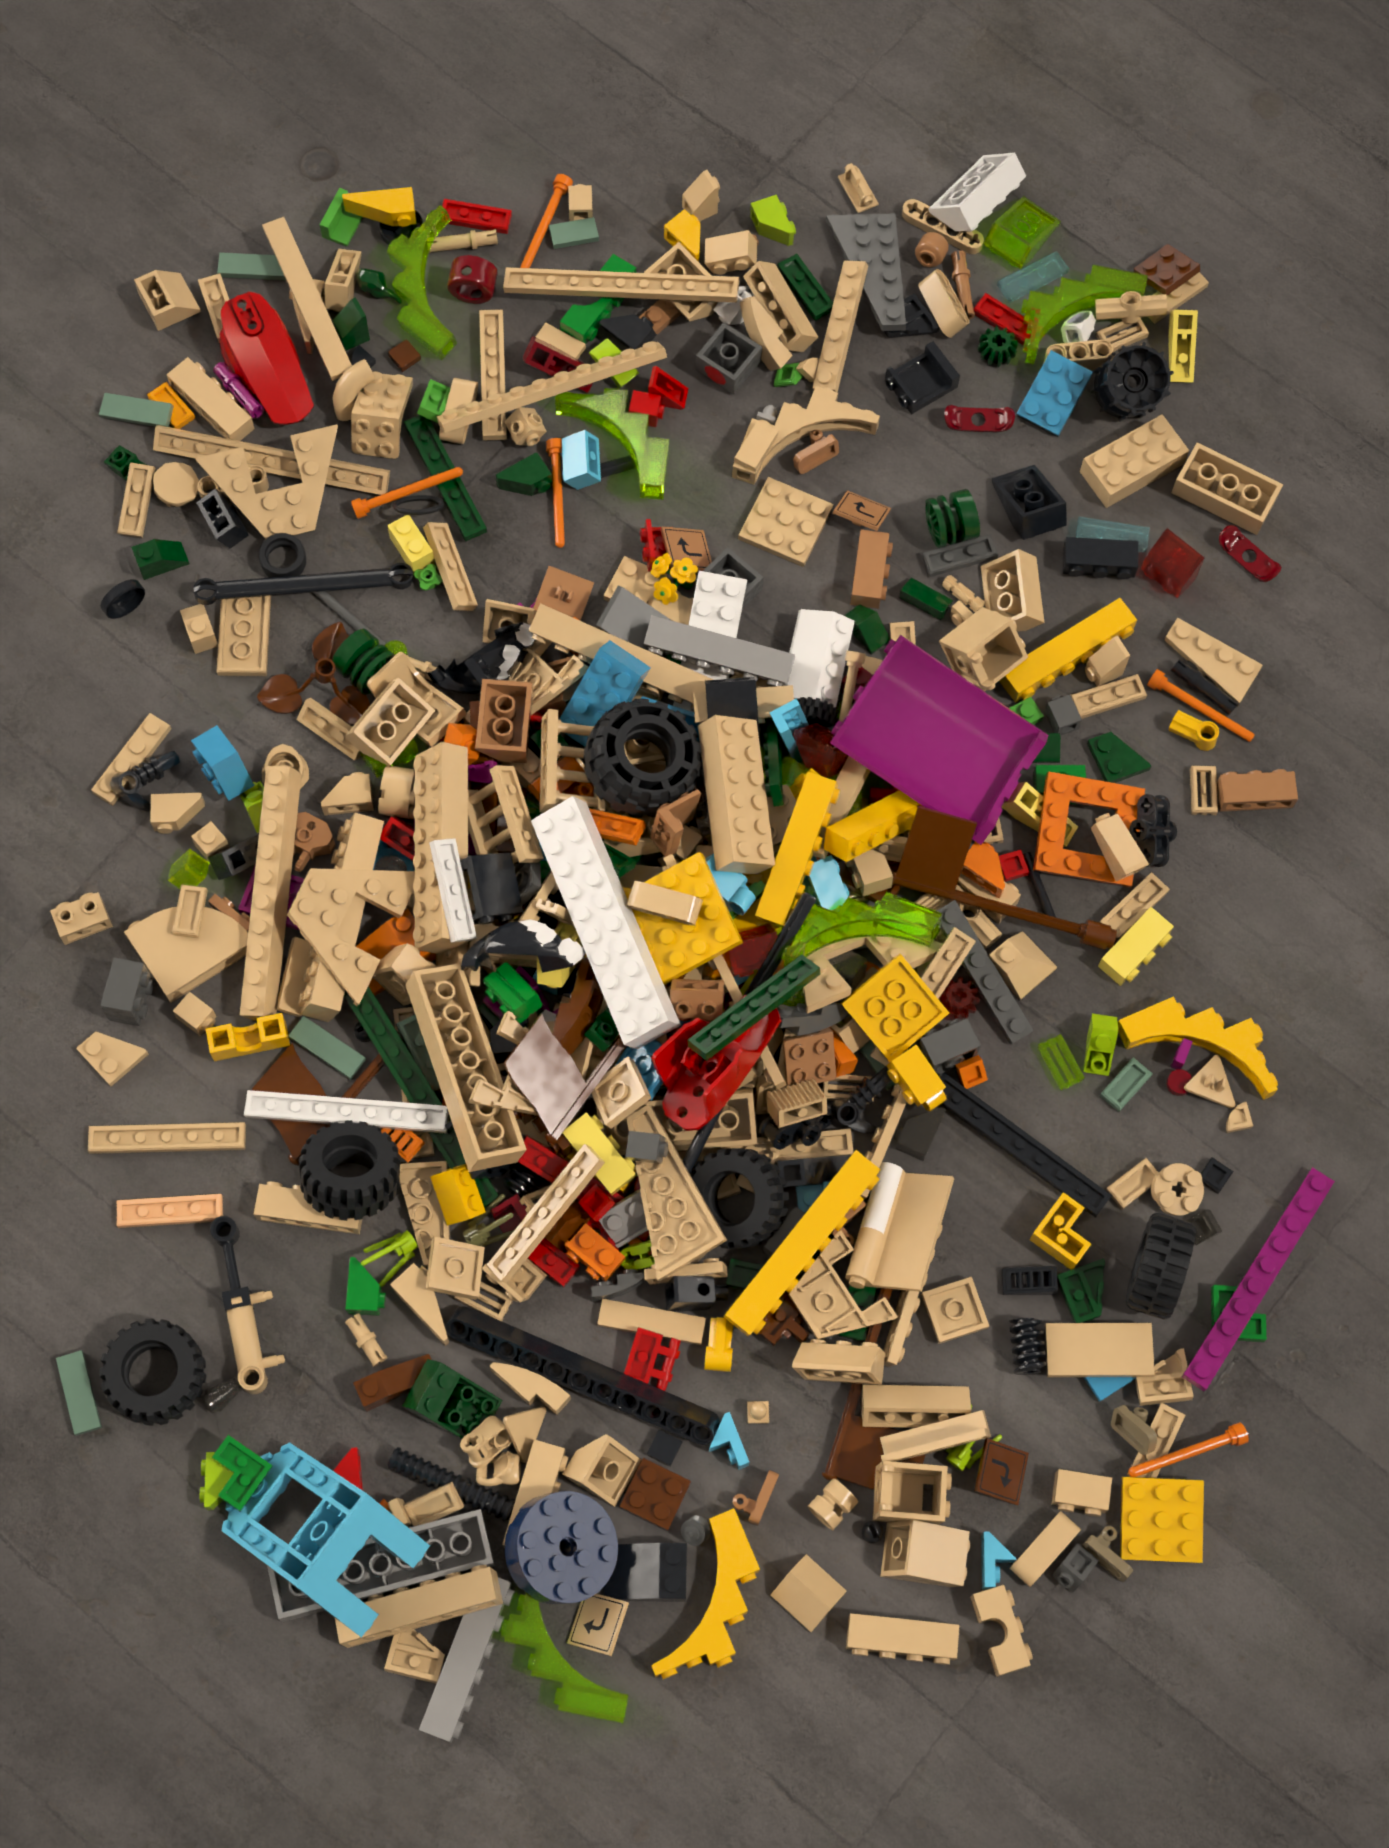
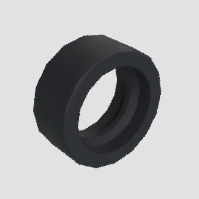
M276 533L262 543L259 550V560L264 573L268 577L300 575L305 569L306 553L301 541L294 535ZM279 547H290L296 551L297 560L287 568H276L270 565L269 554Z

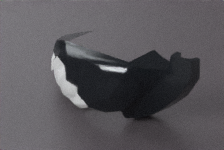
M520 622L494 630L496 639L469 658L480 655L489 666L494 677L498 680L507 679L517 666L523 648L529 649L533 647L536 641L532 639L533 634L528 631L531 625ZM454 658L446 670L441 665H438L434 671L427 673L434 684L448 691L462 694L481 693L482 686L464 663L469 658L459 665L456 664Z
M531 919L509 922L488 933L473 944L463 955L461 970L464 971L468 967L473 969V971H477L480 965L493 969L488 953L536 955L538 956L542 973L572 967L583 958L586 952L583 946L578 942L572 941L570 938L561 940L555 931L546 924Z

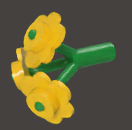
M668 553L658 557L653 562L651 575L659 578L660 575L667 573L674 578V583L672 584L667 577H663L660 581L654 583V588L656 589L653 593L654 597L659 601L662 600L664 605L678 600V594L675 591L679 585L687 590L692 588L693 582L696 580L698 567L693 565L690 558H683L681 561L675 560L673 563L674 567L669 569V564L672 562V558H670Z

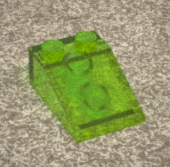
M1023 196L993 223L983 245L988 247L991 252L1006 259L1012 266L1021 270L1031 261L1061 221Z

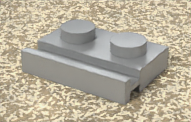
M640 1189L614 1204L599 1220L610 1238L616 1243L617 1248L647 1231Z

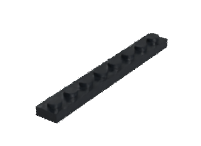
M946 1073L942 1074L940 1079L946 1086L943 1091L947 1100L941 1105L1058 1191L1064 1192L1082 1205L1084 1210L1092 1216L1097 1217L1111 1198V1194Z

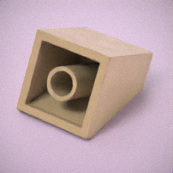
M918 1520L887 1522L880 1577L946 1587L964 1586L967 1576V1553L970 1549V1531Z

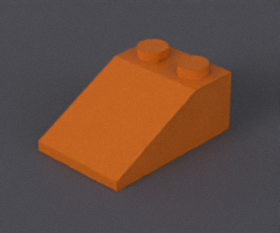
M406 909L400 918L393 917L386 921L356 947L381 960L396 946L407 943L415 946L413 939L415 918L409 909ZM420 951V955L426 961L432 962L436 959L435 953ZM374 978L371 979L368 986L374 995L385 990Z

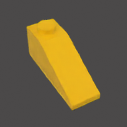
M412 187L342 194L346 212L390 226L406 227L416 224Z

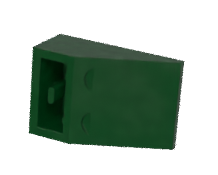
M427 1359L402 1407L462 1440L464 1436L478 1427L484 1419L489 1416H495L503 1400L442 1362Z

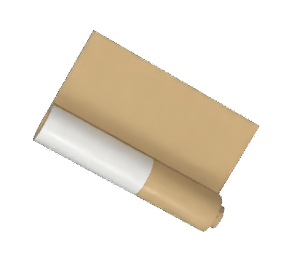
M882 1162L879 1168L881 1170L876 1175L880 1180L871 1190L845 1278L852 1287L863 1289L866 1286L922 1292L954 1178L953 1176L906 1173L896 1164Z

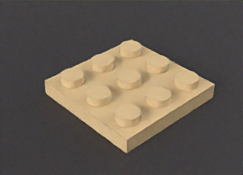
M768 477L738 535V540L804 567L833 510L834 504Z

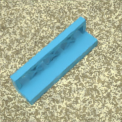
M794 699L770 712V715L795 765L804 761L798 745L811 739L812 731L798 700Z

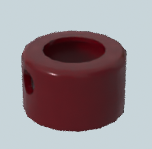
M459 256L453 260L447 283L448 291L452 296L466 303H486L491 300L494 294L498 275L497 268L490 261L478 256ZM469 267L472 269L469 275L461 273L464 268ZM473 292H482L479 298H472Z

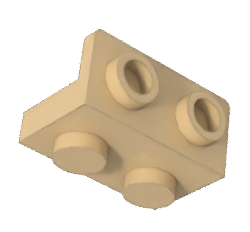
M528 1258L508 1283L501 1282L487 1264L482 1267V1270L487 1273L485 1275L487 1279L496 1285L500 1284L506 1290V1295L516 1302L528 1300L547 1276Z

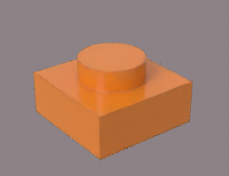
M979 1055L955 1065L960 1083L966 1089L988 1080L983 1060Z

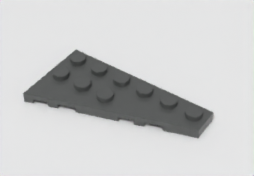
M895 213L826 215V223L828 227H831L836 242L842 248L845 260L866 261L868 265L862 293L868 299L871 311L881 330H906Z

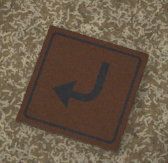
M985 1438L974 1491L1013 1505H1019L1029 1453Z

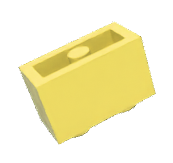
M406 515L388 525L390 539L406 564L412 568L413 575L417 569L422 570L428 564H435L432 549L410 515Z

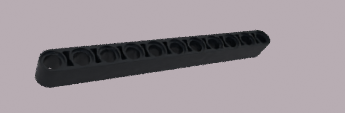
M469 1307L457 1308L446 1324L447 1334L459 1342L520 1368L532 1371L550 1381L697 1444L707 1445L711 1443L720 1425V1419L713 1411Z

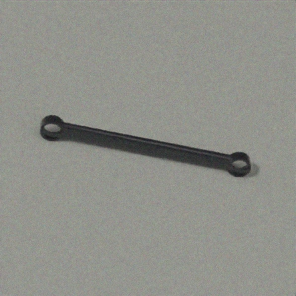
M396 563L391 568L219 582H215L210 578H202L194 584L193 591L198 603L210 605L220 599L393 586L396 589L403 590L411 586L413 571L406 563ZM399 574L410 576L405 582H397L392 578ZM201 590L215 591L212 596L207 598L200 597L197 594Z

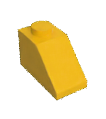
M684 209L664 225V239L672 246L679 242L699 262L700 222L695 215H690Z

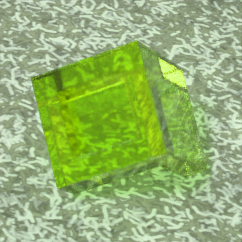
M189 848L171 866L168 881L181 889V885L197 886L206 878L210 862Z

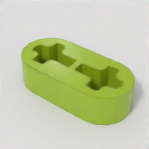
M651 1240L632 1244L623 1249L621 1253L626 1259L621 1265L627 1270H638L655 1264L654 1257L648 1255L652 1247ZM629 1254L632 1256L639 1255L640 1258L634 1261V1259H629Z

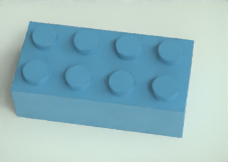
M609 640L599 648L559 720L562 723L594 727L603 714L611 710L615 705L623 701L625 703L628 701L632 702L651 667ZM565 733L584 747L586 746L589 736Z

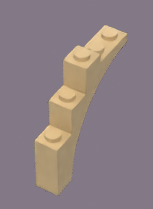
M815 386L807 409L795 403L789 404L784 402L775 426L765 420L752 418L741 446L757 421L778 430V436L756 472L734 462L732 478L755 485L764 467L777 453L787 445L809 436L810 432L816 429L822 432L851 430L875 435L880 416L870 410L855 408L846 402H837V392L828 387Z

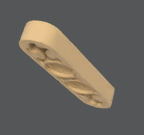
M915 199L907 200L904 203L902 217L906 222L927 233H939L949 244L968 254H977L982 250L984 237L979 231H958V235L951 236L947 233L950 227L929 212L930 206ZM916 209V212L914 211L912 214L909 213V211ZM936 218L939 223L932 226L926 220ZM973 240L977 241V243H974L973 245L969 244V242H972Z

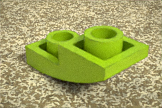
M607 338L592 349L589 354L595 362H599V359L603 357L620 355L621 351ZM634 368L611 376V378L620 389L637 376L639 372Z

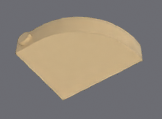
M172 907L154 913L142 921L133 922L124 933L169 1002L172 1003L246 956L248 932L237 921L220 911L204 907L199 938L177 936L172 933L177 907Z

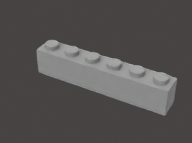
M651 615L644 640V646L649 648L648 651L654 654L662 655L663 652L672 654V658L678 661L686 662L688 658L695 660V665L710 668V665L720 667L719 671L733 675L735 671L744 674L743 678L755 677L756 681L758 678L768 680L767 684L773 687L782 686V684L788 685L795 660V654L653 615Z
M498 1577L503 1604L463 1615L419 1730L449 1743H452L453 1738H459L464 1723L460 1722L464 1711L469 1712L474 1700V1696L470 1695L474 1684L479 1686L484 1674V1669H481L484 1658H490L495 1643L491 1642L494 1631L499 1633L505 1618L501 1616L504 1605L509 1606L515 1591L511 1590V1582Z

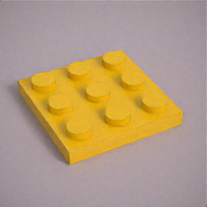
M900 953L841 1002V1005L889 1062L896 1059L949 1014L948 1010Z
M1122 1477L1120 1558L1123 1560L1203 1563L1204 1480Z

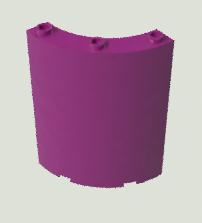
M900 635L896 641L890 640L883 651L887 654L866 686L862 687L860 685L852 698L856 701L843 722L838 721L832 729L831 734L834 737L830 743L925 808L977 822L972 839L981 845L995 827L1003 810L1001 809L1003 803L1008 801L1019 783L1017 781L1022 775L1020 771L1022 768L1028 770L1045 746L1049 735Z

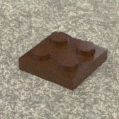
M1169 244L1134 268V276L1160 293L1166 294V296L1200 272L1199 263Z
M643 1458L619 1507L668 1531L691 1481Z

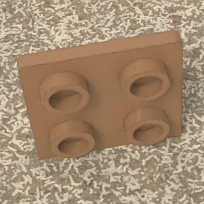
M698 789L691 793L686 792L673 803H665L658 808L650 839L664 857L670 854L676 856L684 830L683 825L693 820L701 796V792Z
M829 1027L808 1035L783 1040L786 1086L791 1087L792 1084H800L802 1081L806 1082V1080L810 1081L811 1079H814L816 1083L836 1080L833 1031Z

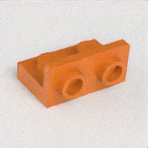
M586 1223L570 1241L567 1240L564 1244L566 1250H568L565 1254L576 1264L581 1261L588 1267L585 1271L596 1281L599 1278L607 1281L626 1259L621 1252Z

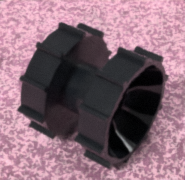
M1143 342L1140 345L1127 348L1123 345L1118 348L1117 354L1112 352L1108 355L1109 359L1101 367L1094 370L1096 376L1094 389L1091 390V394H1095L1096 400L1101 406L1100 412L1105 411L1117 417L1118 421L1121 422L1126 418L1136 416L1142 418L1146 416L1145 412L1147 410L1149 413L1155 411V406L1163 398L1171 394L1168 390L1171 375L1174 374V371H1170L1163 357L1164 352L1159 353L1153 348L1147 347L1146 343ZM1128 377H1133L1136 380L1137 385L1135 388H1131L1128 385Z

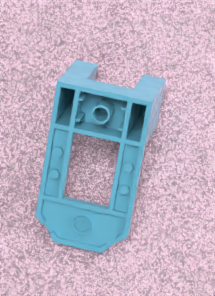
M285 1444L281 1446L280 1452L274 1455L268 1452L260 1456L273 1465V1467L242 1511L239 1512L226 1503L225 1509L229 1514L228 1519L223 1521L222 1532L280 1574L362 1638L365 1632L371 1628L379 1614L336 1581L338 1577L347 1569L348 1564L356 1553L363 1548L369 1536L412 1568L424 1557L430 1545L367 1493L293 1444ZM291 1479H294L322 1498V1501L290 1543L287 1544L258 1522L269 1512L271 1505L278 1496L286 1490Z

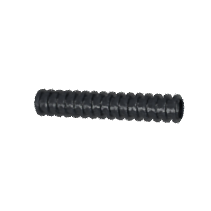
M400 1447L393 1451L388 1462L389 1470L396 1469V1473L402 1472L404 1477L409 1475L413 1481L418 1479L420 1484L424 1482L427 1487L433 1486L434 1490L453 1482L461 1500H464V1504L468 1505L471 1503L473 1508L478 1506L482 1512L486 1510L489 1515L495 1514L497 1519L502 1517L504 1522L510 1519L515 1499L509 1500L506 1495L502 1497L498 1491L493 1493L491 1488L486 1490L485 1486H478L475 1481L471 1483L469 1478L462 1479L460 1474L455 1476L453 1471L449 1473L447 1468L440 1469L438 1464L433 1466L431 1461L424 1462V1458L420 1457L418 1459L415 1454L409 1455L407 1450L402 1452Z

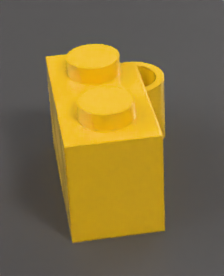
M917 1045L901 1054L886 1066L889 1069L887 1073L890 1079L895 1084L898 1083L903 1090L902 1095L908 1104L912 1105L915 1103L917 1106L922 1104L930 1112L947 1100L943 1091L946 1086Z

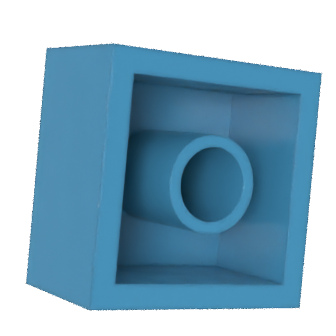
M217 725L191 740L196 749L192 753L199 764L203 763L201 770L207 780L213 779L211 783L218 795L223 793L229 801L254 786L238 752Z

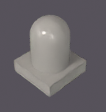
M767 405L762 413L758 412L756 420H765L775 426L776 407Z

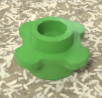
M428 564L426 568L422 570L417 569L414 572V577L419 580L422 590L433 589L442 583V578L437 574V568L434 564Z

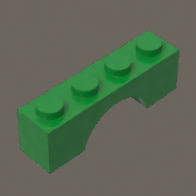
M612 254L600 271L636 273V267ZM601 297L597 302L590 305L573 304L560 320V330L587 344L588 341L591 342L596 337L598 328L601 326L599 322L602 319L610 318L612 310L615 307L618 308L624 298Z

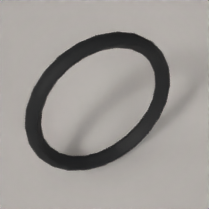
M429 495L408 496L398 499L393 504L395 511L406 515L431 514L444 507L442 499ZM412 501L439 503V505L427 509L413 510L398 507L400 504Z

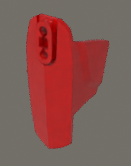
M248 291L226 301L220 311L222 322L220 346L222 357L233 373L238 374L243 385L251 394L257 396L273 424L289 425L300 422L311 412L314 404L300 368V360L279 314L261 294ZM239 303H245L246 310L243 311V309L239 308L237 305ZM255 324L257 327L252 330L248 328V325Z
M774 1009L707 1061L688 1047V1039L711 1023L710 1021L695 1018L693 1021L684 1024L652 1055L654 1067L661 1081L667 1087V1092L662 1102L665 1115L686 1131L699 1130L714 1118L741 1085L779 1026L781 1017L778 1009ZM701 1091H704L703 1094L700 1097H698V1094ZM687 1112V1115L682 1118V1114Z

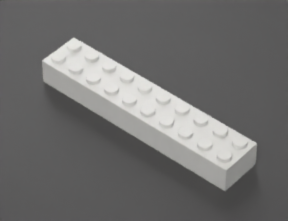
M572 796L531 820V823L623 1044L639 1049L679 1027L681 1024L633 911L626 906L628 899L614 870L586 802Z

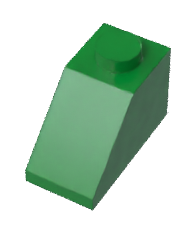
M350 1257L346 1297L347 1313L352 1315L359 1313L360 1315L380 1316V1308H385L386 1293L382 1292L378 1282L355 1257Z

